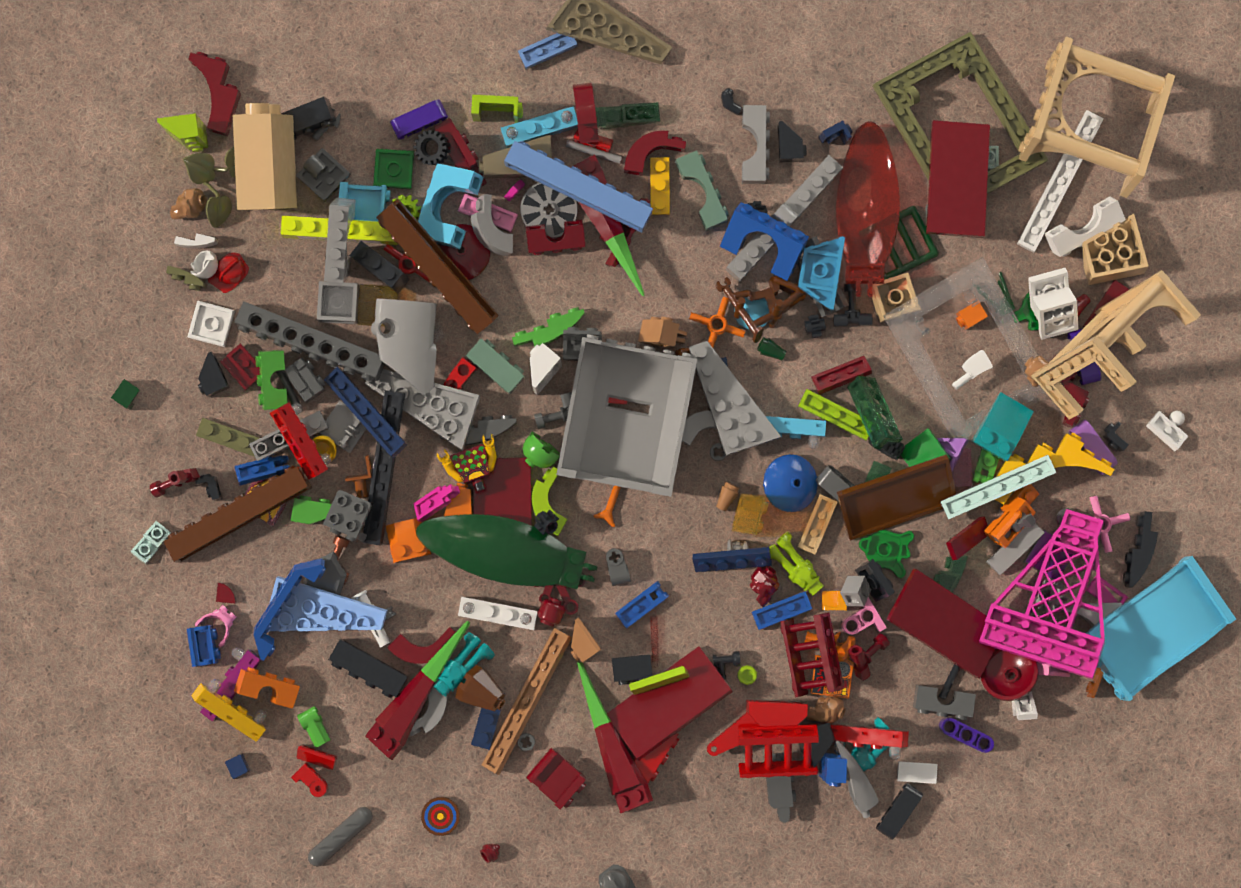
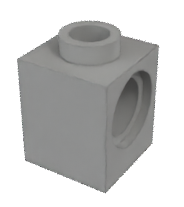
M847 576L840 594L846 606H864L871 588L865 576Z

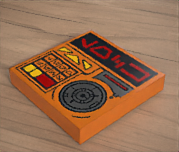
M815 655V660L821 659L820 655ZM849 659L839 661L844 689L828 693L825 686L811 688L810 693L849 699L854 662ZM823 667L813 668L812 680L825 679Z

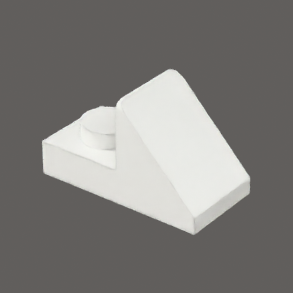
M1032 691L1023 698L1012 701L1013 716H1017L1018 720L1037 719L1038 713Z

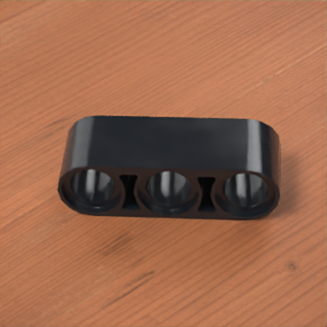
M908 782L902 787L903 791L900 790L891 803L892 807L889 806L881 818L882 822H879L876 826L879 832L891 840L899 833L923 796L921 791Z

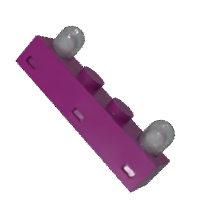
M240 647L232 649V656L239 662L235 667L231 666L225 673L227 678L223 683L219 682L213 689L215 693L221 697L226 695L232 700L236 694L234 689L240 670H247L248 667L255 669L262 661L260 656L252 650L245 652ZM202 707L203 709L200 713L213 722L218 718V716Z

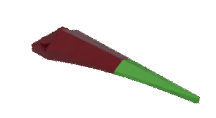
M595 155L573 165V167L580 169L582 174L595 176L599 179L598 182L604 185L607 183L604 171ZM579 202L640 294L644 296L645 294L621 223Z
M466 621L384 709L375 719V724L365 735L389 759L393 760L404 747L435 682L470 626L469 621Z
M577 662L612 796L615 795L620 814L652 802L653 798L646 779L636 766L612 725L583 663Z

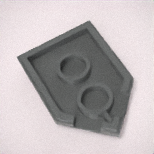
M331 552L321 557L325 560L324 567L326 568L321 578L317 577L315 582L305 578L303 584L340 595L347 574L337 560L336 553Z

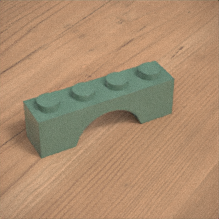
M696 150L676 159L675 163L682 179L697 182L705 191L706 203L698 214L705 230L708 231L727 223L728 210L726 206L722 207L719 201L722 199L718 189H714L712 185L714 180L710 171L706 172L704 165H706L703 155H699Z

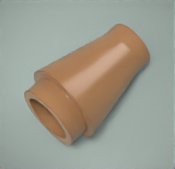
M725 482L721 487L716 507L727 511L728 507L738 496L739 487Z

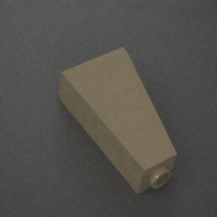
M551 135L525 142L530 145L531 149L535 151L541 150L547 154V157L552 159ZM511 147L484 155L482 162H479V173L483 174V179L524 178L527 176L505 166L504 160Z

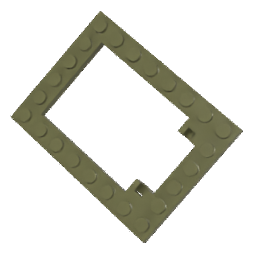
M971 32L883 78L872 86L928 180L931 143L910 110L911 106L920 102L919 92L913 85L952 65L954 70L959 68L960 74L958 77L960 80L971 74L973 75L1017 149H1019L1021 142L1024 141L1026 134L1030 130ZM1044 152L1030 155L1026 162L1019 160V154L988 171L987 195L1046 163L1048 159Z

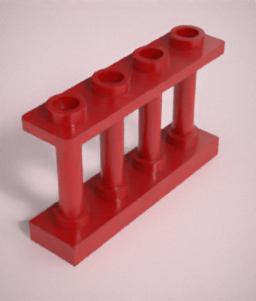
M817 725L738 728L740 746L745 745V763L738 764L740 778L810 776L818 774L817 766L814 768L811 764L812 743H819ZM804 743L803 760L792 761V744ZM773 744H784V761L772 762ZM753 745H764V762H753Z

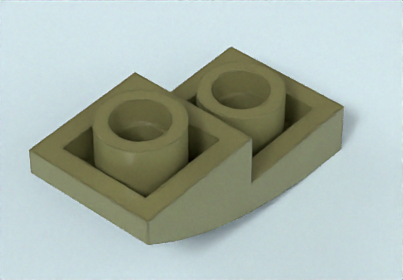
M167 266L166 273L171 276V279L183 281V278H185L184 284L189 286L190 290L200 291L201 288L206 289L207 285L195 275L176 267Z

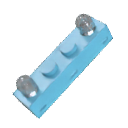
M573 106L501 127L506 148L512 147L514 141L528 142L547 135H554L578 128L577 116Z
M766 416L781 438L782 434L790 435L791 439H801V436H809L808 445L811 449H817L820 446V437H825L826 421Z

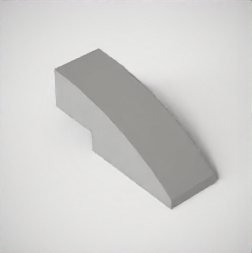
M1036 523L1030 528L1025 526L1006 548L1001 546L986 562L1001 575L1045 532Z

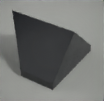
M830 722L817 726L819 743H812L811 764L814 768L835 741ZM798 743L804 755V743Z

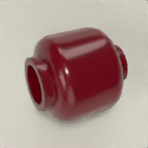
M551 597L550 600H543L538 611L540 622L551 627L559 625L566 610L561 605L562 601Z

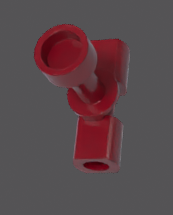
M196 468L172 471L168 474L169 480L165 482L156 481L150 484V491L154 497L158 498L165 494L166 489L174 485L181 487L183 483L194 482L200 476Z
M881 633L873 639L874 644L866 652L856 644L848 650L851 661L856 663L853 667L855 675L862 681L868 679L871 675L868 666L872 662L871 657L879 649L885 650L890 645L887 637Z

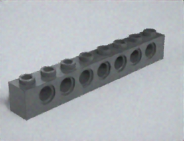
M244 301L234 321L239 327L238 330L249 334V332H253L256 334V337L266 341L267 338L273 340V343L277 346H289L291 351L302 354L304 352L309 354L308 357L315 361L322 359L327 361L326 364L333 368L340 366L344 368L343 371L351 375L355 373L360 374L362 379L372 382V380L378 381L385 366V363L380 360V355ZM256 319H262L259 326H253V322ZM279 326V330L276 333H271V328ZM297 333L294 340H288L289 334ZM310 339H313V346L306 347V342ZM331 346L332 351L329 354H324V348ZM344 353H349V359L342 361L341 356ZM361 360L367 361V365L364 368L358 367Z

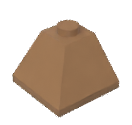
M577 618L571 644L573 650L570 653L576 661L581 660V662H584L600 651L601 648L580 618Z

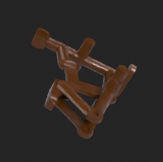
M776 275L770 278V288L757 292H751V290L733 292L730 288L731 281L728 277L724 279L725 286L721 285L719 281L716 282V289L719 292L724 291L735 307L734 317L736 319L741 317L754 335L752 339L754 343L761 340L764 331L761 325L769 322V327L775 328L783 314L806 297V292L801 290L798 284L789 280L786 281ZM779 289L791 294L784 301L781 299L776 300L775 298L778 295ZM745 298L750 301L765 298L769 313L753 321L744 308Z

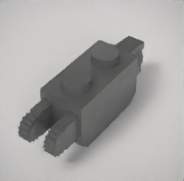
M773 753L772 762L784 761V753ZM794 776L766 777L768 804L774 809L777 808L778 819L782 823H786L790 819L789 807H793V802H796V792L791 787V783L794 782Z

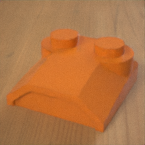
M417 518L386 525L394 563L432 554L416 535V529L422 523Z

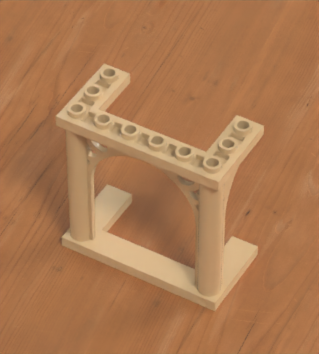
M1065 37L1062 43H1058L1056 50L1053 51L1051 58L1048 59L1045 69L1048 71L1044 86L1047 89L1046 92H1042L1039 99L1041 107L1036 110L1033 120H1036L1035 126H1031L1029 133L1026 134L1024 141L1019 146L1018 152H1021L1019 160L1026 162L1030 155L1038 152H1059L1078 157L1127 175L1120 196L1127 198L1145 176L1175 75L1168 73L1164 78L1072 45L1073 39ZM1068 63L1076 67V74H1071L1067 70L1066 65ZM1089 74H1101L1153 92L1145 112L1150 114L1151 118L1138 159L1088 142L1070 129L1063 116L1062 98L1066 88L1074 80ZM1064 75L1068 78L1067 81H1063ZM1052 108L1057 110L1056 114H1050L1054 110ZM1058 119L1060 125L1052 128L1048 126V121ZM1062 129H1064V130L1066 131V134H1064L1063 132H1061V133H1058V132H1060Z
M1162 270L1100 307L1095 312L1096 316L1047 365L1031 375L1068 419L1079 415L1084 409L1059 381L1095 362L1121 392L1135 384L1136 380L1108 348L1114 342H1118L1131 355L1143 350L1147 345L1130 326L1145 311L1154 307H1168L1185 326L1201 316L1195 306L1188 301L1182 291L1175 286Z

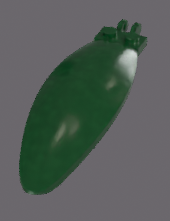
M480 514L443 516L426 520L416 529V535L420 542L441 559L468 573L499 583L518 586H549L557 584L576 590L578 589L580 579L588 582H594L595 580L592 576L582 575V569L586 568L591 571H597L598 568L595 565L584 563L587 552L566 547L548 533L542 535L535 527L505 517Z

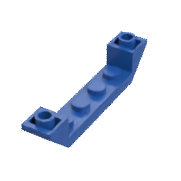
M322 558L293 566L254 627L253 635L261 660L264 661L267 656L270 657L275 650L274 638L267 635L272 626L271 620L273 617L277 618L282 610L280 606L284 601L287 602L292 595L291 589L293 586H298L302 576L312 582H315L317 577L321 578L326 568L324 567L325 560Z

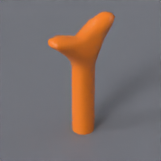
M613 486L605 510L593 515L594 518L604 519L611 527H615L612 512L621 489L619 486Z

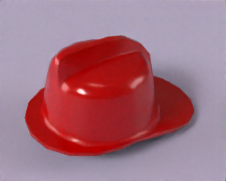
M228 253L218 261V269L212 277L207 278L208 282L223 293H227L233 290L247 276L249 266L239 253Z

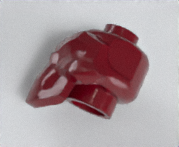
M771 566L757 567L751 575L752 582L749 584L750 588L759 594L756 600L762 607L767 605L780 585L776 571Z

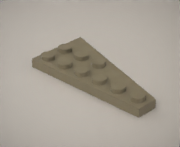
M566 0L546 28L548 31L658 64H662L672 50L670 45L602 0Z

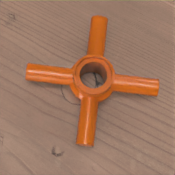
M727 297L722 298L716 315L708 318L691 312L689 318L695 322L707 325L710 332L708 343L712 348H714L718 335L728 332L744 337L746 331L728 325L724 317L730 301ZM719 320L722 322L723 327L719 330L714 329L712 322Z

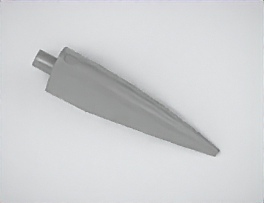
M835 741L841 758L847 759L846 776L852 801L856 809L863 815V818H868L871 816L869 810L877 805L879 799L858 762L839 741Z

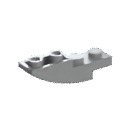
M320 410L300 420L306 426L307 434L310 438L329 428ZM279 429L249 444L257 461L290 448Z

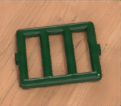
M910 206L858 233L868 254L866 257L869 263H873L881 281L901 275L939 255V251L930 234H926L927 226H925L915 206ZM909 215H912L930 251L922 256H919L901 220ZM895 223L913 259L904 265L885 230V227ZM875 232H878L896 269L888 273L885 272L867 237Z

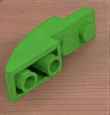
M579 307L568 310V313L561 315V313L552 314L550 319H547L548 327L545 328L542 325L533 328L534 331L526 333V331L515 333V337H512L514 346L533 342L535 347L536 345L540 346L542 343L547 345L563 336V330H567L568 327H574L585 315L584 309L579 310Z

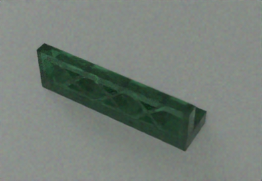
M857 376L847 388L874 449H881L888 441L900 443L903 438L876 378Z

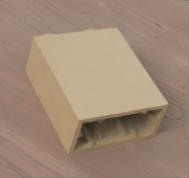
M245 104L246 114L233 115L237 210L297 208L293 115L281 114L280 104Z

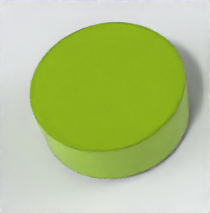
M745 665L739 669L737 676L742 684L750 685L756 681L757 672L752 666Z

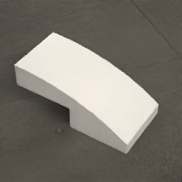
M196 233L195 241L176 236L174 244L184 248H206L217 245L218 240L214 237Z

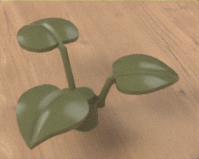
M234 147L230 148L225 155L226 168H214V158L208 153H195L183 158L190 180L195 184L203 183L216 195V197L209 198L206 204V215L209 223L214 228L219 227L229 217L232 211V203L229 197L225 195L220 196L209 182L214 180L215 171H229L230 176L236 178Z

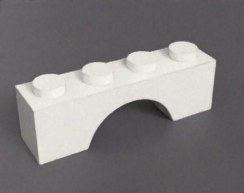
M1108 197L1093 206L1092 218L1085 227L1079 230H1070L1060 224L1044 234L1052 252L1059 257L1069 255L1075 248L1082 247L1084 241L1102 231L1106 232L1113 228L1114 224L1122 223L1126 219L1118 200Z

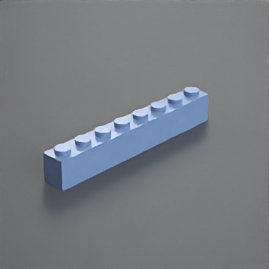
M514 141L504 160L505 166L641 233L652 214L653 208L646 201L640 200L639 202L633 199L631 194L617 191L616 187L606 183L604 185L598 182L599 179L595 176H586L576 167L572 166L570 168L565 166L562 160L558 158L553 160L547 157L545 152L541 150L535 151L523 141Z

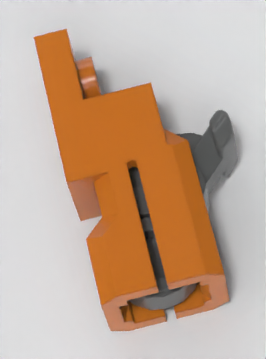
M1032 484L1016 490L1000 508L1004 513L999 518L994 519L983 532L994 543L1006 548L1025 526L1030 528L1035 525L1036 519L1033 515L1036 512L1030 504L1037 498L1039 492Z

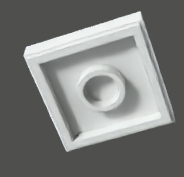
M197 301L187 337L225 347L235 310Z

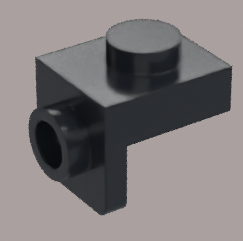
M1119 421L1114 424L1111 422L1104 429L1106 433L1103 436L1109 442L1108 446L1116 452L1124 451L1129 446L1115 433L1121 425Z

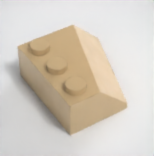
M1134 214L1128 216L1122 223L1114 224L1113 228L1106 232L1102 231L1082 243L1084 270L1088 285L1145 274L1149 267Z

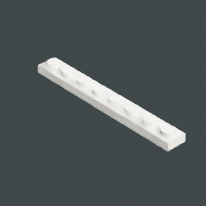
M1086 110L1074 133L1080 138L1092 142L1103 118ZM1068 154L1062 155L1017 242L1019 246L1033 253L1035 252L1083 159Z

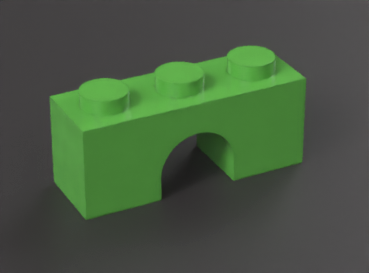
M258 351L259 356H255L256 367L260 368V375H257V385L261 386V394H258L259 406H262L264 410L277 409L287 403V391L285 388H274L271 385L270 378L275 371L285 370L284 351Z

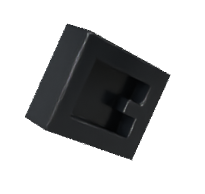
M206 474L200 476V480H196V485L208 483L206 492L213 501L222 499L216 476Z

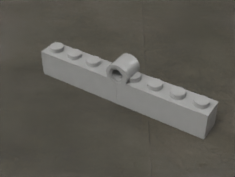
M828 155L793 195L780 206L772 218L782 221L791 227L841 172L843 167ZM758 232L726 267V271L740 283L776 242L768 234Z

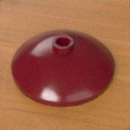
M457 224L456 226L466 231L461 245L465 249L464 253H458L456 248L438 245L465 277L471 280L479 276L487 267L490 260V250L484 247L478 240L471 225Z
M996 648L981 675V681L987 692L996 699L1003 701L1018 700L1029 694L1036 685L1039 675L1037 661ZM1011 675H1016L1014 679H1010Z

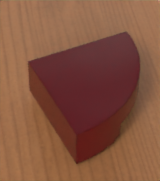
M218 583L216 602L236 604V597L233 591L227 585Z

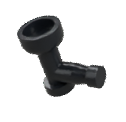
M734 651L729 656L717 657L713 655L714 667L718 666V672L724 680L727 679L725 664L733 663L734 666H741L739 651Z

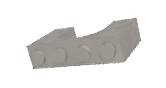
M336 198L329 206L324 281L344 283L350 275L351 257L347 256V241L350 224L355 217V199Z

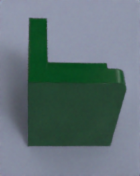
M124 379L111 398L126 409L131 410L134 406L133 400L140 392V389Z

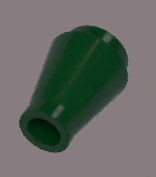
M765 337L761 339L757 347L760 355L780 361L784 359L787 352L772 339Z

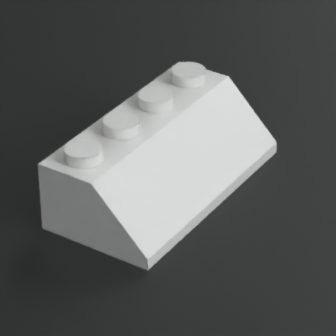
M543 343L540 346L536 345L530 352L532 386L534 393L537 395L562 367L561 358Z

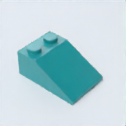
M1000 392L971 442L1003 461H1008L1034 411Z

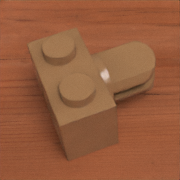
M651 317V319H643L638 342L651 346L675 347L676 343L685 344L686 340L677 337V335L686 337L687 332L678 330L679 324L672 322V318Z

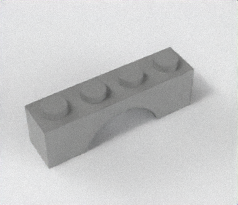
M743 105L742 128L754 135L757 142V151L750 159L742 163V184H765L766 179H769V168L766 167V160H769V149H766V141H769L770 131L766 130V123L770 122V111H766V105Z

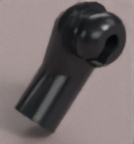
M726 88L721 94L723 107L739 115L743 107L734 103L733 90Z

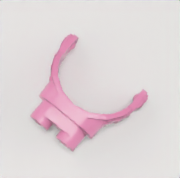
M223 605L219 610L216 609L213 613L204 615L195 623V626L198 627L208 618H218L223 621L226 633L224 639L218 645L219 647L225 645L229 637L230 627L233 625L232 622L236 618L232 612L228 614V609Z

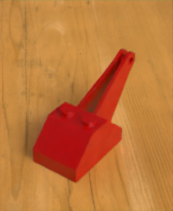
M747 700L746 713L707 745V752L711 756H717L739 746L738 728L798 725L807 717L808 704L804 702ZM713 746L716 747V751L714 752L711 751V748Z

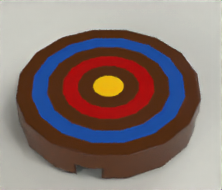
M435 797L425 804L421 813V820L424 828L429 833L436 836H444L450 834L457 827L460 821V811L455 802L449 798Z

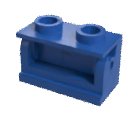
M213 625L187 628L192 667L218 663L221 654L219 647H216L215 640L218 639L217 629L213 628Z

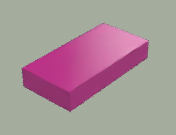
M1096 575L1086 591L1098 599ZM1101 578L1102 603H1122L1123 605L1128 596ZM1106 587L1122 597L1121 601L1118 602Z

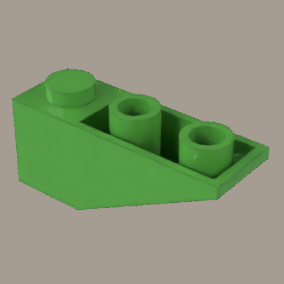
M300 495L299 499L294 498L291 521L311 525L324 521L332 504L327 499L319 498V501L316 502L311 501V497Z

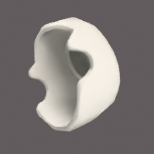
M208 250L201 251L196 256L194 262L191 263L193 271H190V273L201 279L212 277L218 269V259L215 253Z

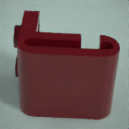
M552 747L526 776L560 810L562 807L567 808L573 801L571 797L574 793H580L586 786L584 783L586 777Z

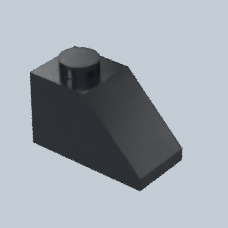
M779 121V163L802 162L804 156L807 155L806 145H803V139L783 121Z
M213 352L207 353L198 377L200 382L198 387L202 395L205 394L207 397H211L229 389L230 386Z

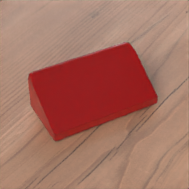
M577 129L574 135V142L580 143L579 131ZM598 135L599 142L583 143L584 145L610 152L613 139Z
M300 745L297 749V759L329 770L334 769L337 756L305 745Z

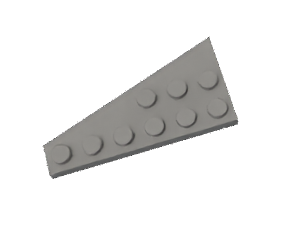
M708 341L690 346V354H693L694 358L697 359L696 371L726 456L781 438L777 430Z
M383 369L378 381L365 382L368 387L383 397L385 390L405 393L403 410L462 451L464 450L479 403V395L434 383L431 391L422 395L401 375Z

